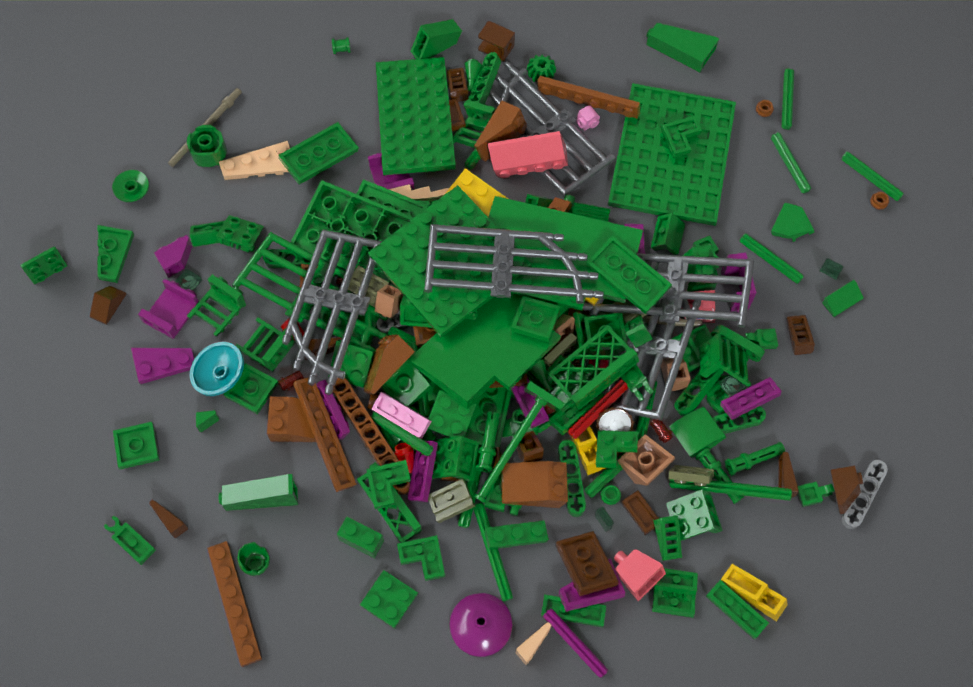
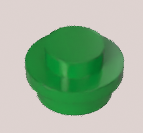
M607 485L601 491V499L607 505H615L621 498L620 490L614 485Z

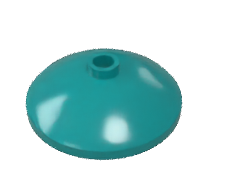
M217 342L204 348L196 356L190 369L192 386L205 396H217L230 390L237 383L243 372L244 358L242 352L229 342Z

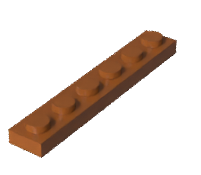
M540 76L538 79V89L545 95L571 100L578 104L604 109L611 113H619L626 117L638 119L640 114V102Z
M309 377L295 381L293 385L336 492L354 487L357 484L316 382L313 386L309 385Z
M225 541L207 549L241 667L262 660V656L230 546Z

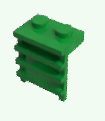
M467 100L463 104L468 115L465 121L466 128L469 127L483 132L496 108ZM462 127L453 136V145L457 142L475 148L474 145L477 141L461 137V134L479 139L482 133Z
M212 274L207 279L211 289L191 310L187 318L191 319L194 315L198 316L217 329L213 333L217 337L225 331L224 328L228 324H231V320L235 315L239 314V311L242 307L246 306V303L242 296L243 292L235 286L232 288L224 278H217ZM209 298L230 311V315L227 317L206 303ZM203 306L224 322L219 325L198 310Z
M257 317L256 322L261 324L243 347L239 344L235 346L244 355L246 354L253 361H257L261 366H265L269 371L273 372L293 347L295 341L292 335L289 344H283L282 340L286 328L281 332ZM266 328L270 331L252 353L248 351ZM275 334H277L279 337L268 349L265 355L262 358H259L258 355L265 348V346L272 339V337Z
M719 333L699 347L700 375L707 378L721 368L747 387L751 385V382L748 381L747 361L749 359L746 357L745 351L739 352L738 346H730L729 340L723 341Z

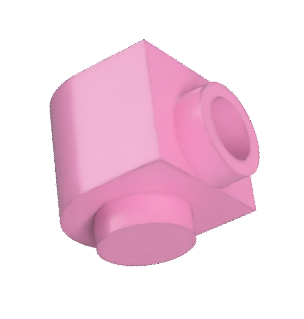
M587 106L578 112L576 121L578 126L585 131L589 128H595L599 124L600 116L592 106Z

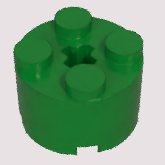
M198 126L187 137L189 152L197 166H219V161H223L226 157L227 147L222 133L214 126Z

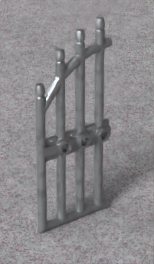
M506 61L504 63L505 67L514 75V78L508 83L501 75L497 74L495 80L504 88L503 95L500 98L494 91L490 90L489 97L499 106L502 100L507 102L509 95H511L541 125L534 131L527 125L525 130L526 137L557 131L561 133L567 128L600 160L598 164L592 167L563 138L567 152L587 171L579 177L569 166H564L561 170L573 181L567 187L548 169L541 172L564 197L615 160L613 154L606 157L573 124L576 122V119L569 111L563 109L560 112L525 77L527 74L525 68L519 71L510 62ZM520 81L554 117L546 121L514 89L516 84Z
M430 224L424 291L427 293L432 292V287L436 286L490 290L491 296L496 298H510L511 292L576 297V303L578 304L584 303V297L603 298L602 291L582 289L580 279L596 280L598 279V273H588L587 271H578L571 260L586 261L587 254L563 251L553 242V240L563 241L564 235ZM437 232L495 237L494 247L437 242ZM514 238L539 240L551 251L514 248ZM436 250L494 254L493 264L439 261L435 260ZM513 256L561 259L568 270L513 266ZM434 268L492 272V283L433 278ZM512 274L572 278L574 289L511 284Z
M322 229L282 343L288 345L292 335L296 340L299 350L295 358L296 361L293 364L294 370L299 371L304 357L313 364L311 375L308 379L309 385L313 386L320 370L330 374L325 394L331 395L337 378H345V372L340 369L358 315L365 316L369 306L370 297H365L376 265L371 258L369 259L358 294L347 293L363 245L374 248L382 241ZM327 238L335 239L337 243L321 287L311 285ZM344 243H354L355 247L340 290L329 289ZM303 304H313L314 308L302 337L297 321ZM322 307L332 308L333 310L317 356H315L308 349V345ZM340 310L350 312L351 315L334 365L331 367L323 363Z
M637 253V256L645 262L669 263L667 272L658 273L668 280L672 287L662 296V307H652L647 312V315H660L659 320L666 321L667 323L679 322L680 317L733 320L738 321L737 327H745L754 260ZM688 264L745 267L744 277L687 274ZM686 281L743 285L742 295L684 291ZM600 298L595 306L590 303H584L583 307L584 310L591 311L590 316H597L599 311L644 314L636 306L602 304L604 298ZM683 299L740 303L739 313L681 309Z
M652 262L651 267L657 271L660 262ZM686 281L684 291H687L689 284L688 281ZM663 298L655 304V307H662ZM687 299L682 301V309L699 310L701 306V300H694L692 308ZM651 315L647 327L651 336L653 335L659 315ZM686 317L687 322L680 341L670 339L676 322L667 323L662 338L652 336V340L635 348L626 334L628 346L638 353L639 362L636 365L639 369H641L646 354L656 356L648 377L649 382H647L652 390L663 358L674 360L656 411L646 409L651 396L646 389L643 391V400L639 403V406H629L632 395L629 388L624 392L620 404L613 402L607 409L612 407L621 408L628 411L629 414L662 420L696 318ZM618 379L607 387L605 394L617 383Z

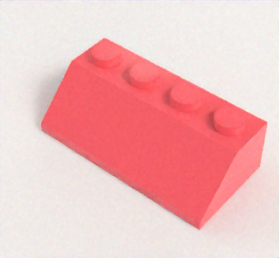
M560 131L488 143L493 170L497 177L508 178L510 175L516 174L526 175L528 172L534 171L544 172L546 169L552 168L562 169L564 166H568L566 144Z

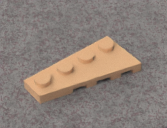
M288 141L219 161L224 179H241L253 175L263 177L265 174L274 173L276 175H284L283 173L288 172V170L278 159V155L290 149Z

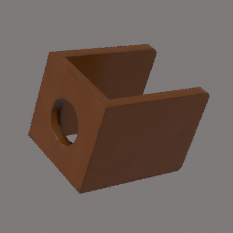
M491 21L486 23L478 35V38L483 40L478 50L487 55L491 52H496L502 62L506 60L515 45V32Z

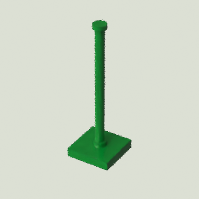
M531 381L527 383L524 391L535 397L536 402L478 494H475L474 497L485 503V497L542 406L545 407L547 405L555 411H559L565 404Z

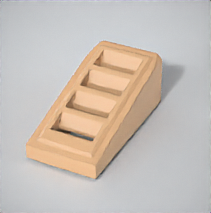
M549 622L544 624L516 649V654L525 665L530 662L551 628Z

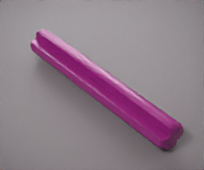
M549 609L543 615L544 619L551 624L555 631L598 677H603L608 669L555 611Z

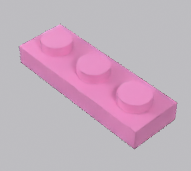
M384 392L379 394L372 407V410L420 439L423 438L432 422Z

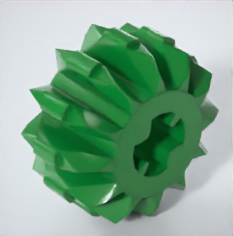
M543 54L541 57L535 55L534 59L530 58L527 65L529 78H532L533 82L538 81L540 76L550 79L554 78L556 66L554 60H551L550 55L544 57Z

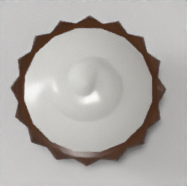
M612 407L606 409L603 413L599 414V418L596 420V428L598 430L632 431L634 429L632 415L621 408Z

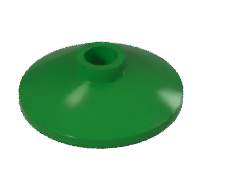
M127 170L120 173L112 184L114 195L123 202L138 201L146 195L149 189L148 178L138 170Z

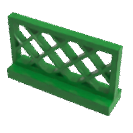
M607 325L547 374L572 401L573 405L580 410L639 362V358L634 349L630 348ZM609 333L612 336V343H601V339L605 334ZM589 347H597V355H586V351ZM601 347H611V355H600ZM614 347L624 348L626 352L621 356H614ZM574 359H582L581 367H571V363ZM596 359L595 368H585V360ZM599 360H610L607 368H598ZM560 371H567L566 380L557 379L555 375ZM570 371L581 372L580 380H570ZM584 372H595L594 378L590 381L583 380ZM569 384H579V390L572 395L568 391Z

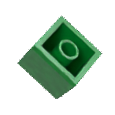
M711 245L692 247L683 255L714 257ZM688 264L687 274L718 275L716 265ZM689 282L687 291L715 290L717 283Z

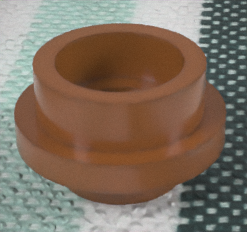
M762 100L756 105V112L762 117H768L773 113V104L769 100Z
M877 192L872 195L870 203L874 208L882 210L888 206L889 197L884 192Z

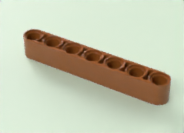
M337 378L335 386H333L334 397L378 466L399 462L346 378ZM340 386L346 387L343 391H337V388ZM350 401L355 402L351 407L346 406ZM358 417L365 418L363 422H356ZM370 432L375 433L373 438L365 437ZM379 448L385 449L383 454L375 453ZM406 482L403 487L392 486L399 495H404L409 492L410 482Z

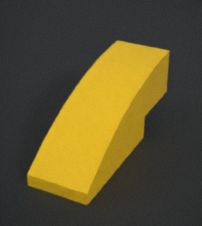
M590 426L577 439L571 437V440L576 445L577 454L587 475L606 469L596 467L597 439Z
M731 564L721 579L738 596L776 622L788 605L787 598L768 588V584L734 564Z

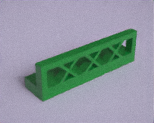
M374 462L369 468L377 467L378 464ZM365 473L357 481L373 503L371 489L363 482L368 479V475ZM391 486L395 505L385 507V512L382 508L377 510L399 542H407L422 531L421 525L395 488ZM388 508L396 509L399 512L398 520L388 518ZM399 525L409 526L412 532L402 538L398 532Z

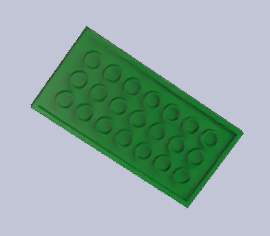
M445 58L376 62L383 175L456 170Z

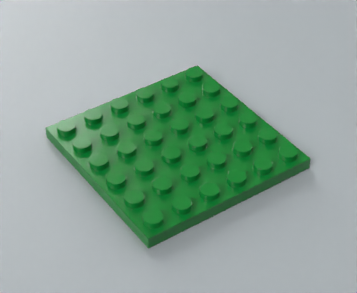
M458 185L368 252L369 257L440 337H443L493 298L490 290L433 286L432 292L427 293L424 291L430 224L498 229ZM437 232V242L493 247L495 243V237ZM436 250L435 260L479 264H493L494 254ZM513 256V266L532 267V264L526 257ZM434 268L433 278L492 283V272ZM512 274V282L520 277L521 274Z

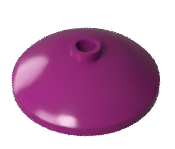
M486 593L469 595L463 598L452 611L450 617L452 639L458 648L471 656L486 657L493 655L507 644L511 636V614L507 606L493 595ZM484 619V625H478L477 620Z

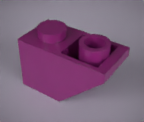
M187 235L177 238L171 244L162 246L154 252L168 278L184 270L193 247Z

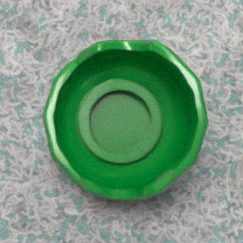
M256 542L244 544L239 549L237 560L240 569L245 574L256 576L263 574L267 570L270 556L265 547L257 545Z

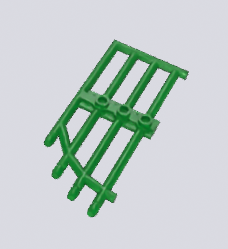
M270 232L235 279L232 286L239 288L243 285L287 309L285 315L291 317L298 296L293 303H290L246 279V277L253 270L299 295L301 290L299 286L261 267L257 262L264 256L305 278L306 270L267 249L272 242H275L311 261L313 254ZM320 258L311 285L321 287L329 262ZM336 267L333 277L337 275L344 278L346 271ZM330 283L329 289L340 290V288ZM303 304L297 322L302 323L304 319L309 321L311 316L309 312L314 306L313 304ZM369 305L364 316L365 322L357 318L355 326L364 330L361 340L351 336L350 343L375 350V348L367 344L370 334L379 337V339H382L387 334L380 332V330L372 326V315L385 321L389 317H384L382 314L375 312V307ZM322 307L332 313V308ZM340 310L338 317L348 322L350 314ZM318 318L316 325L326 330L328 323ZM335 327L333 335L343 338L344 331Z

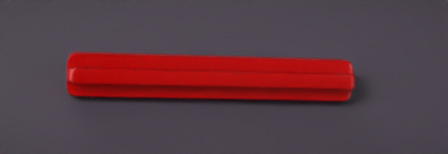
M619 380L568 430L569 435L573 439H577L599 417V414L603 413L628 389L627 383Z

